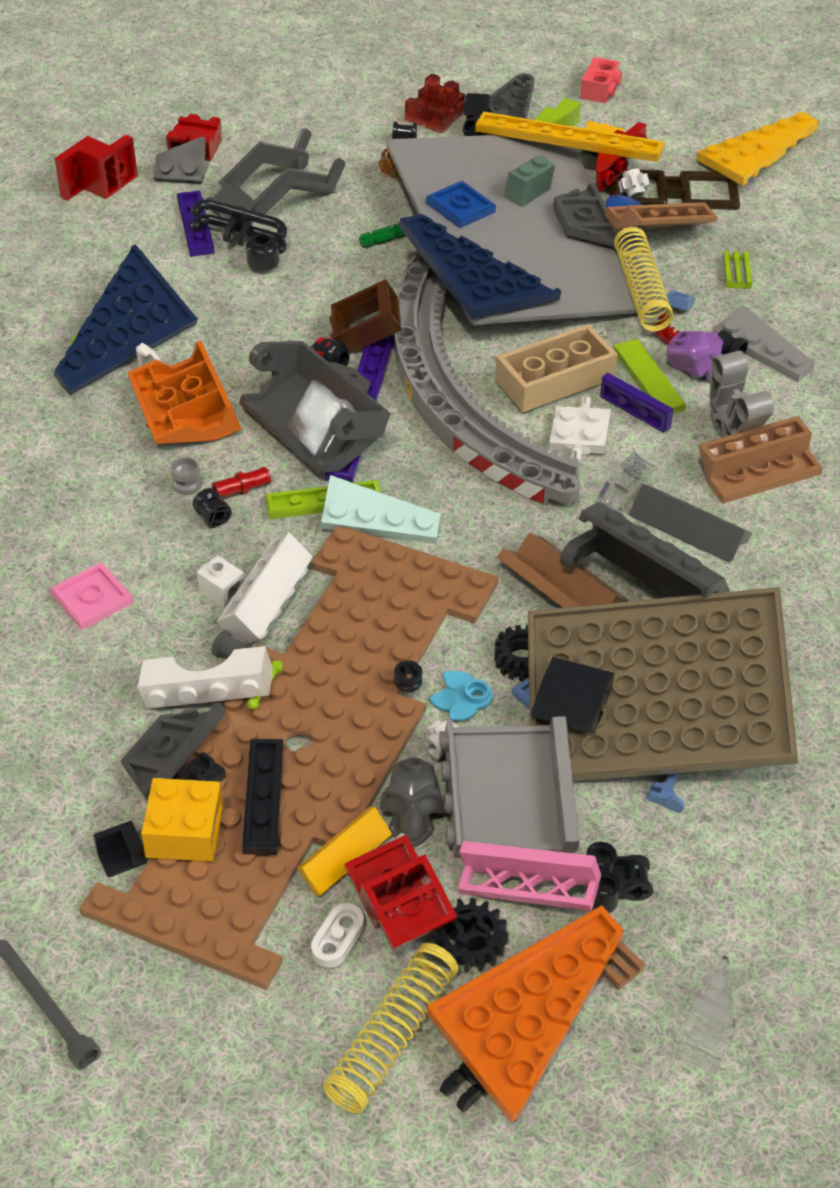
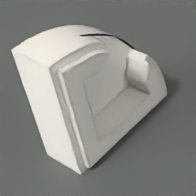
M141 343L136 348L139 367L154 360L161 361L158 355L147 345Z

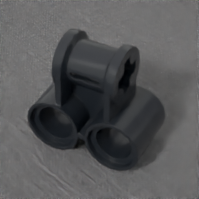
M594 842L588 847L586 855L595 856L597 863H600L598 866L601 872L592 910L602 905L611 913L616 909L618 899L641 901L652 896L654 890L653 884L648 879L650 861L647 857L643 855L617 856L616 849L607 842Z

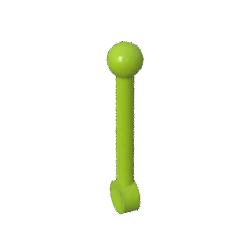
M273 661L271 663L273 667L271 681L276 674L283 671V663L281 661ZM255 696L247 701V707L250 710H256L259 707L261 697Z

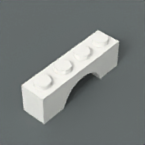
M265 646L235 649L223 663L204 671L185 670L177 665L174 657L147 659L142 662L137 688L146 709L269 696L273 667Z

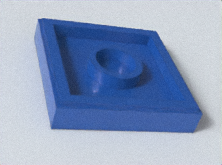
M464 181L457 182L426 197L427 205L459 228L491 215L496 210V205Z

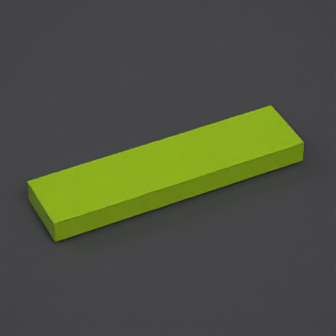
M638 339L614 344L613 350L618 354L617 358L642 392L673 408V414L685 411L686 403Z
M378 480L354 483L381 493ZM328 486L265 494L269 520L323 513Z

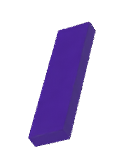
M201 191L177 193V201L190 257L214 254L209 225L201 226L198 231L191 229L192 221L198 216H193L190 211L195 203L203 200ZM203 210V211L199 214V216H200V215H205V214H206L205 210Z

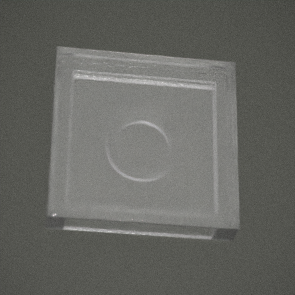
M312 380L287 428L315 456L323 457L334 437V434L330 431L332 418L338 412L349 409L321 382Z

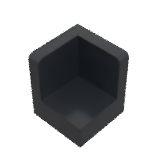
M132 820L93 835L96 853L107 877H113L146 864L143 844Z

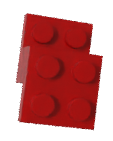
M126 134L111 145L86 136L54 158L60 196L67 201L83 190L107 199L138 177L133 137Z
M407 834L344 864V868L374 928L381 926L392 951L457 920V915L426 854L420 857L417 856Z

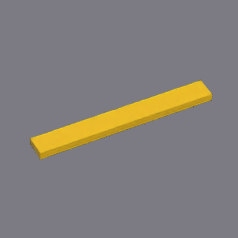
M483 112L475 124L476 132L653 162L659 161L665 147V142L489 112Z

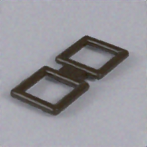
M640 170L642 174L647 173L648 179L656 180L658 198L631 197L643 205L668 204L667 198H680L682 203L705 202L710 209L737 210L740 208L738 184L719 172L682 171L679 176H665L662 170ZM622 174L609 185V197L619 195L618 179L623 178ZM690 181H727L730 200L691 199Z

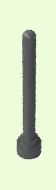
M0 940L1 958L68 1044L67 1056L76 1069L82 1070L96 1061L101 1054L99 1046L91 1037L79 1035L8 941Z

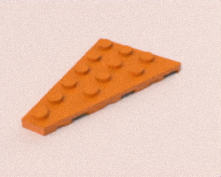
M602 905L427 1006L428 1017L511 1123L519 1117L623 938L624 929Z

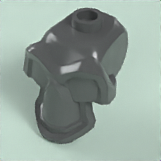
M416 757L399 761L393 766L390 785L384 790L380 800V810L393 812V817L389 824L392 836L396 838L400 833L407 834L413 847L423 844L432 835L434 825L430 814L444 812L442 795L435 787L434 767L429 762Z

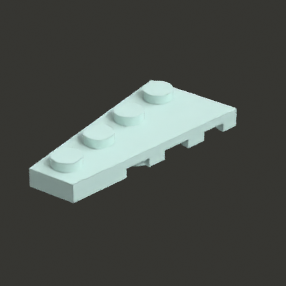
M330 475L321 529L334 530L335 527H345L373 536L436 543L441 514Z

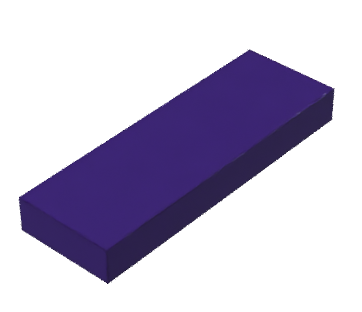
M606 373L602 377L600 398L662 433H666L671 428L673 408L610 373Z

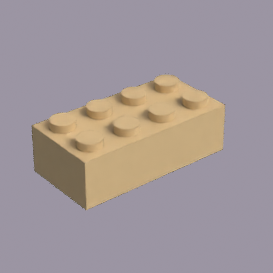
M586 324L496 356L495 381L523 413L600 385L602 377L606 373L615 376L618 354L590 324Z

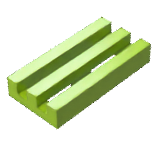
M724 250L723 266L726 288L751 289L752 275L749 251H744L743 255H739V251H734L732 255L729 254V250ZM730 260H734L736 282H732ZM740 261H743L745 283H742Z

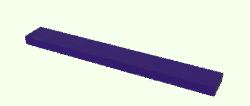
M393 335L366 346L357 370L370 381L367 394L376 401L379 397L394 346ZM361 454L341 471L326 472L325 481H329L330 475L353 483Z

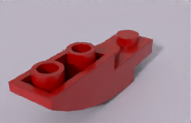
M637 122L626 132L617 129L614 133L647 139V124ZM599 152L596 162V187L599 192L608 185H611L615 179L627 170L629 157Z

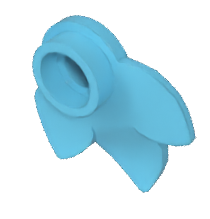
M445 671L443 672V678L447 688L429 697L430 703L438 710L450 711V719L463 721L473 717L478 709L489 706L493 699V693L485 681L474 680L468 673Z

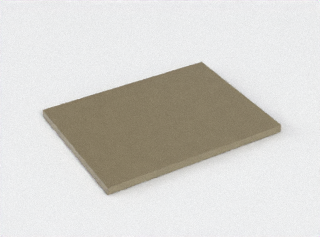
M780 587L712 593L708 597L701 594L528 611L530 715L541 682L553 657L615 673L607 703L602 705L595 733L592 734L567 727L573 781L798 764ZM530 716V726L550 725L551 723Z

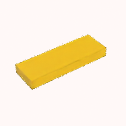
M369 807L300 864L297 869L312 893L316 896H321L346 874L344 868L346 862L370 852L375 847L377 848L392 833L376 807Z

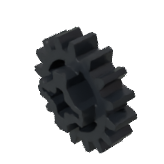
M460 898L457 899V907L453 908L457 915V920L433 931L431 934L433 944H437L448 951L455 958L457 964H463L464 972L469 971L470 965H475L479 971H483V962H488L494 966L496 964V955H504L505 945L508 943L506 919H500V910L498 908L491 912L489 911L488 901L478 906L476 905L475 898H471L469 904L465 905Z

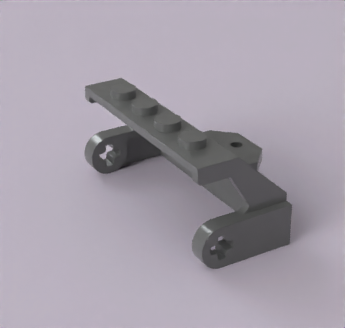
M303 341L261 342L253 347L249 354L250 364L258 371H276V373L259 393L242 394L239 404L252 414L257 422L268 428L273 436L279 438L287 445L289 450L295 452L303 459L305 464L311 466L318 473L341 471L378 438L383 437L391 413L367 394L370 381L354 368L338 363H329ZM340 399L349 401L354 411H356L342 410L332 418L331 422L326 418L328 407Z
M599 502L582 510L579 520L583 523L590 521L593 528L570 540L560 556V563L570 570H574L585 557L596 552L668 597L701 594L708 597L712 593L730 592L725 578L702 565L700 560L678 549L672 543L659 539L651 534L647 528L634 524L626 519L622 513L613 511Z

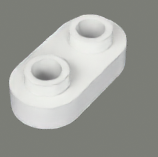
M343 903L331 910L311 942L312 958L317 965L324 968H334L344 962L364 929V915L359 907L354 904ZM349 922L352 924V926L349 928H343L341 924ZM327 949L335 951L333 954H324L323 952Z

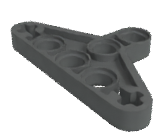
M527 73L518 74L492 95H489V113L527 119L534 90V77ZM466 95L463 98V109L464 105H466Z

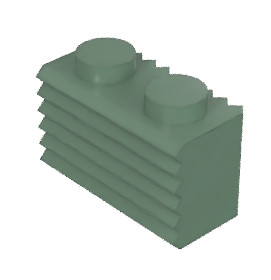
M537 155L528 162L521 164L518 168L508 173L509 177H507L508 181H506L504 197L520 207H524L533 199L538 198V196L550 190L555 164L541 155Z

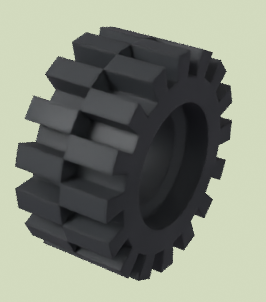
M515 625V630L508 627L505 633L501 631L498 634V639L496 638L494 661L496 668H500V673L503 676L509 673L508 679L514 680L515 676H519V681L523 682L525 677L528 676L529 678L528 657H518L511 652L515 649L528 650V625H526L525 629H521V625Z

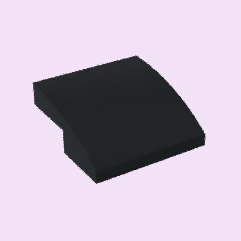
M553 657L541 682L530 716L551 722L552 717L566 716L567 727L594 734L602 705L607 703L615 673Z

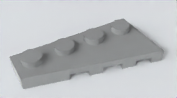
M744 305L713 328V331L717 332V334L721 330H727L735 338L742 337L748 340V348L745 354L797 382L801 381L814 369V361Z

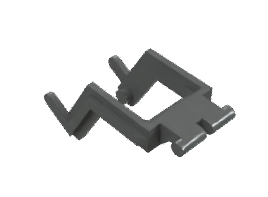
M304 128L300 131L293 148L259 142L218 182L222 189L213 198L208 197L207 199L266 214L290 189L323 195L333 193L345 167V161L341 158L335 159L328 175L299 170L305 169L308 165L309 154L305 149L312 135L307 128ZM263 163L287 167L255 200L239 187ZM213 211L219 217L231 218V215Z

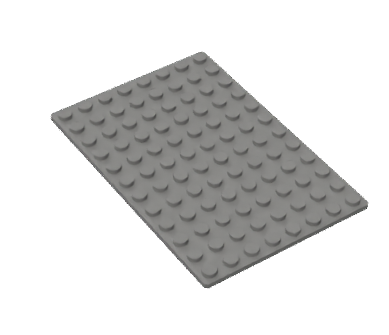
M499 135L387 140V149L418 215L423 214L434 222L447 227L446 232L457 238L462 235L477 243L481 248L488 249L494 253L493 257L505 264L510 261L526 270L529 274L541 278L540 283L550 289L559 288L561 290L560 299L552 302L473 319L465 312L470 324L483 325L637 313L615 247L567 235L553 206L556 196L568 194L577 188L580 192L587 189L588 184L593 183L573 148ZM537 155L544 156L555 164L550 190L533 199L524 207H520L505 198L503 194L507 185L506 181H508L507 177H509L508 173ZM464 181L496 205V210L491 215L459 228L427 205L426 197L457 182ZM627 243L626 245H624V247L622 248V250H624L625 248H627V247L629 246V243ZM637 261V262H635V263L632 264V265L640 264V262ZM639 266L634 270L642 269V266ZM641 271L636 275L644 274L645 271ZM646 275V276H643V277H641V278L638 279V280L645 279V278H647L648 276H647V275ZM651 281L643 282V283L640 284V285L647 284V283H649V282H651ZM653 286L645 287V288L642 289V290L649 289V288H651V287H653ZM655 291L648 292L644 295H649ZM657 296L650 297L647 300H651ZM654 307L648 311L656 310L660 307Z

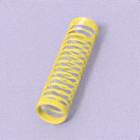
M638 227L624 228L615 236L614 245L640 324L648 331L662 330L672 322L674 315L646 234ZM629 232H638V233H631V234L626 235V236L623 237V238L619 241V243H618V240H619V239L621 238V236H623L624 234L629 233ZM631 235H639V236H642V237H643V239H642V238H633V239H630V240L626 241L624 244H622V246H621L620 249H619V246H620L621 242H622L625 238H627V237H629V236H631ZM633 240H641V241H643L642 243H634V244H632V245H629L627 248H625L624 250H622V248L624 247V245H626V244H627L628 242H630V241H633ZM640 245V246H639L638 248H636V249H633V250H631V251H626L627 249H629V248L632 247V246ZM643 255L639 259L631 260L635 256ZM645 260L644 262H642V263H640V264L632 265V264H634V263L637 262V261ZM647 265L642 269L634 270L639 266ZM648 270L644 274L636 275L641 271ZM650 275L649 277H647V278H645V279L638 280V279H640V278L643 277V276ZM651 281V282H649V283H647V284L640 285V284H642L643 282ZM653 286V287H651V288H649V289L642 290V289H644L645 287ZM655 291L649 295H644L648 292ZM657 296L651 300H647L650 297ZM660 307L656 310L648 311L651 308ZM663 307L666 308L662 313L655 316L644 315L645 313L656 312ZM667 309L669 310L667 315L661 320L653 322L643 319V317H659L660 315L664 314L667 311ZM668 317V319H667L665 322H663L662 324H660V325L649 326V325H647V324L644 323V322H646V323H652V324H654V323L661 322V321L665 320V319Z
M422 943L414 953L413 959L408 962L407 968L402 970L401 976L395 980V985L389 989V994L383 997V1003L377 1006V1012H373L370 1016V1021L364 1024V1030L358 1033V1039H355L351 1043V1048L345 1051V1058H341L338 1061V1067L332 1070V1074L323 1083L325 1093L336 1105L351 1113H362L369 1104L367 1095L376 1094L374 1086L382 1084L380 1076L386 1077L389 1075L387 1067L395 1065L394 1058L401 1056L400 1049L407 1047L406 1040L414 1038L413 1031L420 1029L419 1022L426 1020L425 1013H427V1010H423L416 1002L403 996L399 987L408 989L411 994L428 1005L437 1001V995L444 993L443 986H448L450 980L458 972V964L455 958L444 948L433 943ZM423 952L435 955L445 961L452 972H446L435 963L428 961ZM414 962L416 967H410V966H411V964ZM407 970H408L410 976H404V974H405V972H406ZM411 970L419 971L426 979L438 985L441 991L435 992L428 984L415 978ZM405 978L413 980L419 987L433 994L435 1000L429 1001L422 993L409 987ZM402 979L404 985L398 984V982ZM438 979L447 980V982L442 984ZM396 988L398 994L392 993V991ZM393 996L402 998L408 1005L421 1012L423 1018L418 1019L410 1011L399 1006L393 999ZM390 997L392 1003L386 1002V999ZM387 1005L396 1007L401 1013L414 1020L417 1027L412 1028L402 1019L393 1015L387 1008ZM384 1006L386 1012L380 1011V1008ZM380 1014L391 1017L395 1022L408 1029L411 1036H403L397 1029L385 1023ZM376 1015H378L380 1021L373 1019ZM374 1023L383 1025L389 1031L396 1034L403 1040L404 1045L399 1046L389 1037L380 1033ZM372 1024L374 1030L367 1029V1026ZM365 1033L367 1039H361V1035ZM368 1033L376 1034L396 1048L398 1054H390L385 1048L375 1043ZM359 1042L362 1049L354 1048V1045ZM362 1042L369 1043L385 1053L392 1063L386 1064L382 1062L378 1057L368 1052ZM352 1051L355 1058L348 1057V1054ZM356 1051L362 1052L377 1061L384 1068L385 1073H379L363 1062L356 1054ZM346 1060L349 1068L341 1067V1063ZM349 1061L359 1063L364 1068L370 1070L376 1075L379 1082L374 1083L357 1072ZM340 1070L341 1075L335 1074V1072ZM343 1070L349 1071L363 1079L371 1087L372 1092L362 1090L353 1081L348 1079ZM332 1084H335V1085L337 1086V1088H338L345 1096L349 1097V1098L352 1099L354 1102H351V1101L347 1100L344 1096H342V1095L333 1087ZM345 1090L352 1094L356 1099L350 1096Z

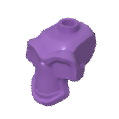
M681 331L669 342L666 356L673 367L682 372H688L694 378H700L705 374L707 382L710 384L711 362L714 357L722 355L723 340L714 331L709 333L704 331Z

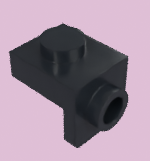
M467 93L464 116L470 119L473 116H481L483 112H489V94Z

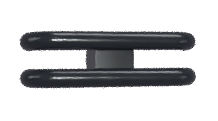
M209 199L201 200L191 208V214L198 216L191 223L193 231H198L205 224L225 228L223 233V241L229 242L234 233L239 232L240 234L237 239L239 246H244L249 236L266 233L278 242L279 254H283L286 250L285 238L287 227L282 220L276 217ZM203 210H213L231 215V218L226 219L210 214L199 216V214ZM253 222L274 227L277 229V233L255 227Z

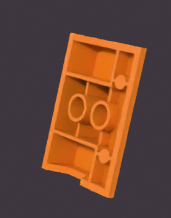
M202 340L196 342L190 358L172 366L159 360H154L127 372L156 444L215 441L242 429Z

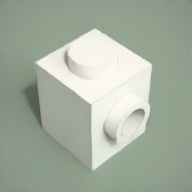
M216 556L197 571L199 592L223 608H226L244 582V572L220 556Z

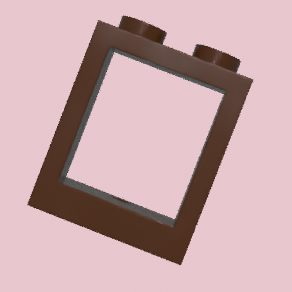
M386 279L331 304L332 316L329 317L333 333L330 336L333 339L344 342L349 354L402 330L399 299ZM379 310V315L350 327V323Z

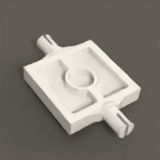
M585 396L580 398L579 407L556 406L549 442L550 450L564 451L571 454L570 460L578 458L577 464L579 466L581 465L582 455L590 453L605 454L611 421V409L590 408L592 400L588 396L586 397V403Z

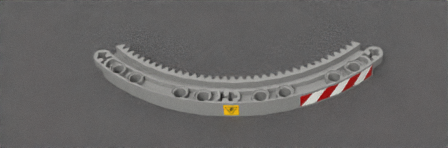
M416 251L406 266L398 285L397 296L399 299L402 330L394 334V354L398 373L412 404L427 426L447 447L467 464L494 482L545 506L552 499L562 503L575 501L579 495L580 485L577 480L578 458L568 461L567 454L558 457L557 450L548 453V446L539 448V442L537 441L530 444V437L521 439V432L513 434L514 428L512 426L506 428V422H498V416L491 417V411H485L484 404L478 405L479 399L473 398V393L468 392L467 386H463V380L458 379L459 374L455 373L454 366H451V360H448V353H446L441 333L443 309L445 308L450 291L420 253Z

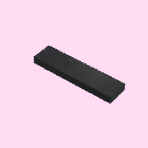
M250 739L242 843L243 854L277 855L284 751L283 739Z

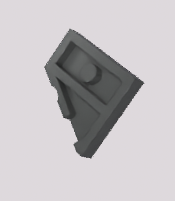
M199 137L157 154L155 157L154 180L202 183L206 138Z

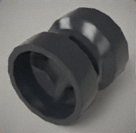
M727 330L719 332L718 336L723 340L722 355L736 351L746 353L748 340L742 337L735 338Z
M203 489L193 499V509L202 516L204 522L210 528H216L225 524L230 519L232 514L231 507L221 499V496L215 489Z

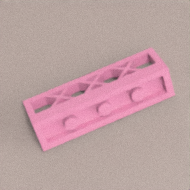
M469 841L462 842L459 853L465 867L458 886L459 893L469 896L592 911L601 878V872L595 856ZM474 872L487 873L491 878L481 885L470 884ZM511 876L520 877L523 881L522 884L514 889H504L500 884ZM544 880L552 881L556 886L545 894L537 893L533 888ZM577 884L588 886L585 898L570 897L566 891Z

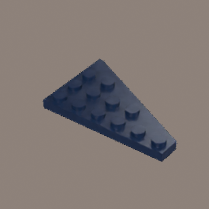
M423 214L400 218L399 228L471 319L560 299L561 290L559 288L552 290L540 283L541 278L529 274L526 270L510 261L505 264L495 259L493 252L481 248L477 243L462 235L459 238L446 232L447 227L434 222L431 218Z
M136 244L131 246L128 255L120 264L118 271L113 275L100 300L95 304L92 313L85 320L72 345L69 346L64 358L59 362L54 371L55 378L69 395L137 358L136 348L141 343L153 349L197 323L198 318Z

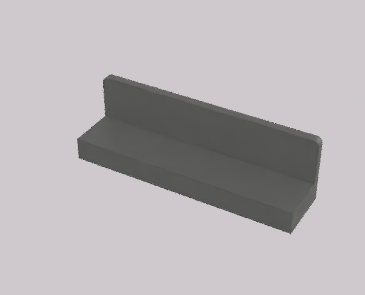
M642 484L629 513L631 517L727 562L733 561L740 543H747L752 532L646 484Z

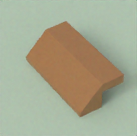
M705 202L607 207L604 216L616 230H623L627 227H638L640 229L690 227L716 222L718 218Z
M799 416L699 444V452L707 483L722 504L821 475L823 467L809 451L812 432Z
M529 532L517 552L502 548L497 556L504 564L563 608L628 601L626 597L581 564L574 570H570L560 563L562 550L542 536Z

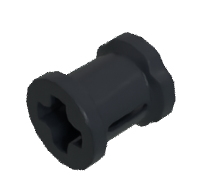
M393 123L392 139L417 138V123H413V125Z

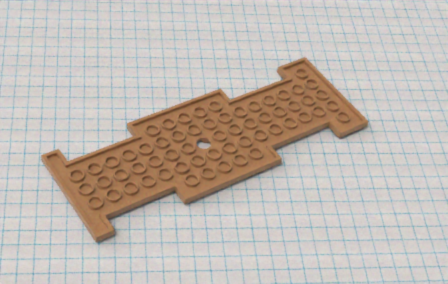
M335 527L311 562L312 570L333 576L334 579L286 652L283 654L266 648L271 663L273 661H281L283 663V671L276 674L271 681L269 696H262L260 698L259 707L256 710H250L247 707V701L250 698L218 701V703L223 705L227 713L179 770V772L183 770L202 751L225 769L226 778L220 782L223 811L214 862L150 858L127 894L97 882L79 908L80 914L267 991L283 963L281 955L254 944L298 871L297 867L302 864L313 843L323 846L373 805L393 766L398 761L426 711V703L401 695L402 691L395 686L394 669L396 665L406 660L419 664L447 615L476 624L498 585V576L354 529ZM406 674V678H411V674ZM302 735L307 737L311 744L309 747H301L295 752L287 748L286 742L292 736ZM250 739H283L284 742L277 855L243 854L242 851ZM178 773L174 775L171 779H179Z

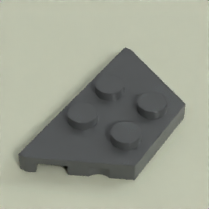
M595 183L588 184L587 189L580 192L577 188L568 194H561L555 197L553 206L567 235L615 247L614 239L619 231L604 216L607 207Z
M221 703L212 704L211 710L203 713H198L196 708H192L180 713L160 715L122 758L120 762L147 802L152 779H171L176 775L181 766L199 748L203 740L227 713Z

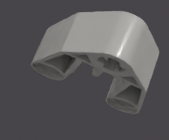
M742 351L716 356L711 362L709 398L713 426L720 438L763 426L774 412L773 399L767 391L751 395L743 392L748 373V361Z

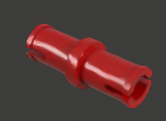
M264 466L247 473L237 472L234 474V477L212 482V488L219 493L221 498L237 493L243 495L248 493L250 489L270 484L271 476L267 467Z

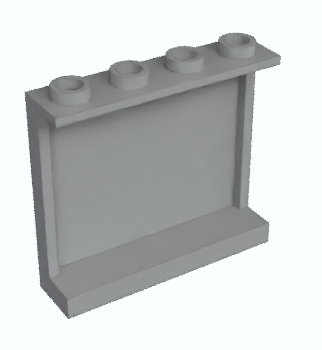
M566 716L552 717L550 725L453 727L452 719H447L445 731H440L439 747L440 751H446V762H442L441 775L442 782H448L449 793H444V812L450 813L451 825H446L447 845H453V857H461L459 852L463 841L574 853L579 843Z

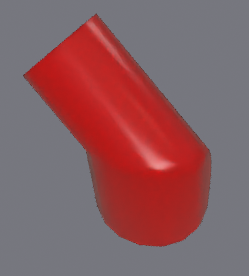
M667 314L660 315L658 320H661ZM668 317L665 320L658 322L657 325H660L663 322H665L668 319ZM669 324L666 328L655 331V335L665 344H669L671 339L679 333V330L674 332L675 327H670Z

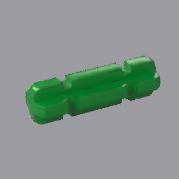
M399 223L393 224V227L387 226L374 230L372 233L361 234L359 242L362 248L372 246V244L376 245L392 240L395 237L405 236V234L399 228Z

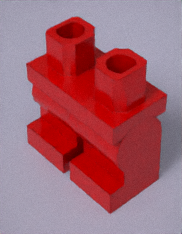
M192 113L188 117L180 116L178 124L175 125L173 131H169L166 135L167 149H172L199 137H205L206 154L204 161L211 162L222 141L221 119L211 117L209 120H203L198 114Z

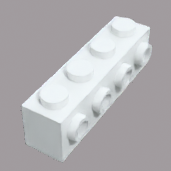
M290 532L271 540L217 620V623L224 630L230 632L233 638L241 642L258 643L263 640L268 633L267 627L270 622L274 621L282 612L281 605L295 592L294 585L307 573L308 569L306 567L313 556Z

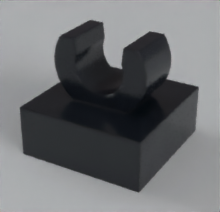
M202 751L178 773V778L181 780L221 782L226 778V772L223 767L214 762L212 757Z

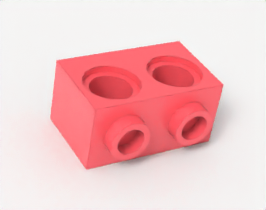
M594 57L582 78L580 98L607 103L609 97L614 96L616 85H620L622 71H619L620 62Z

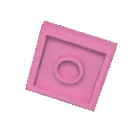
M102 562L50 588L53 598L81 630L134 603L133 596Z

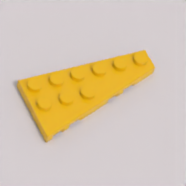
M798 112L789 118L780 119L778 122L770 125H763L759 129L744 132L740 136L728 138L721 143L709 145L707 148L697 151L696 160L744 186L748 183L749 177L755 178L761 168H768L786 154L787 148L792 149L795 147L797 140L805 139L816 131L819 120L811 117L806 112Z

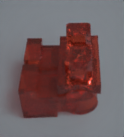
M430 74L427 76L424 87L418 90V97L416 99L410 97L405 101V120L417 123L419 126L425 124V128L443 134L452 125V122L461 117L463 113L465 94L459 92V83L447 81L442 86L440 85V77L438 75Z

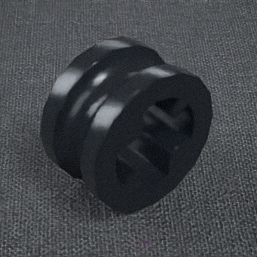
M409 660L397 664L394 669L395 686L403 692L418 690L422 685L423 670L417 662ZM406 674H411V678H406Z

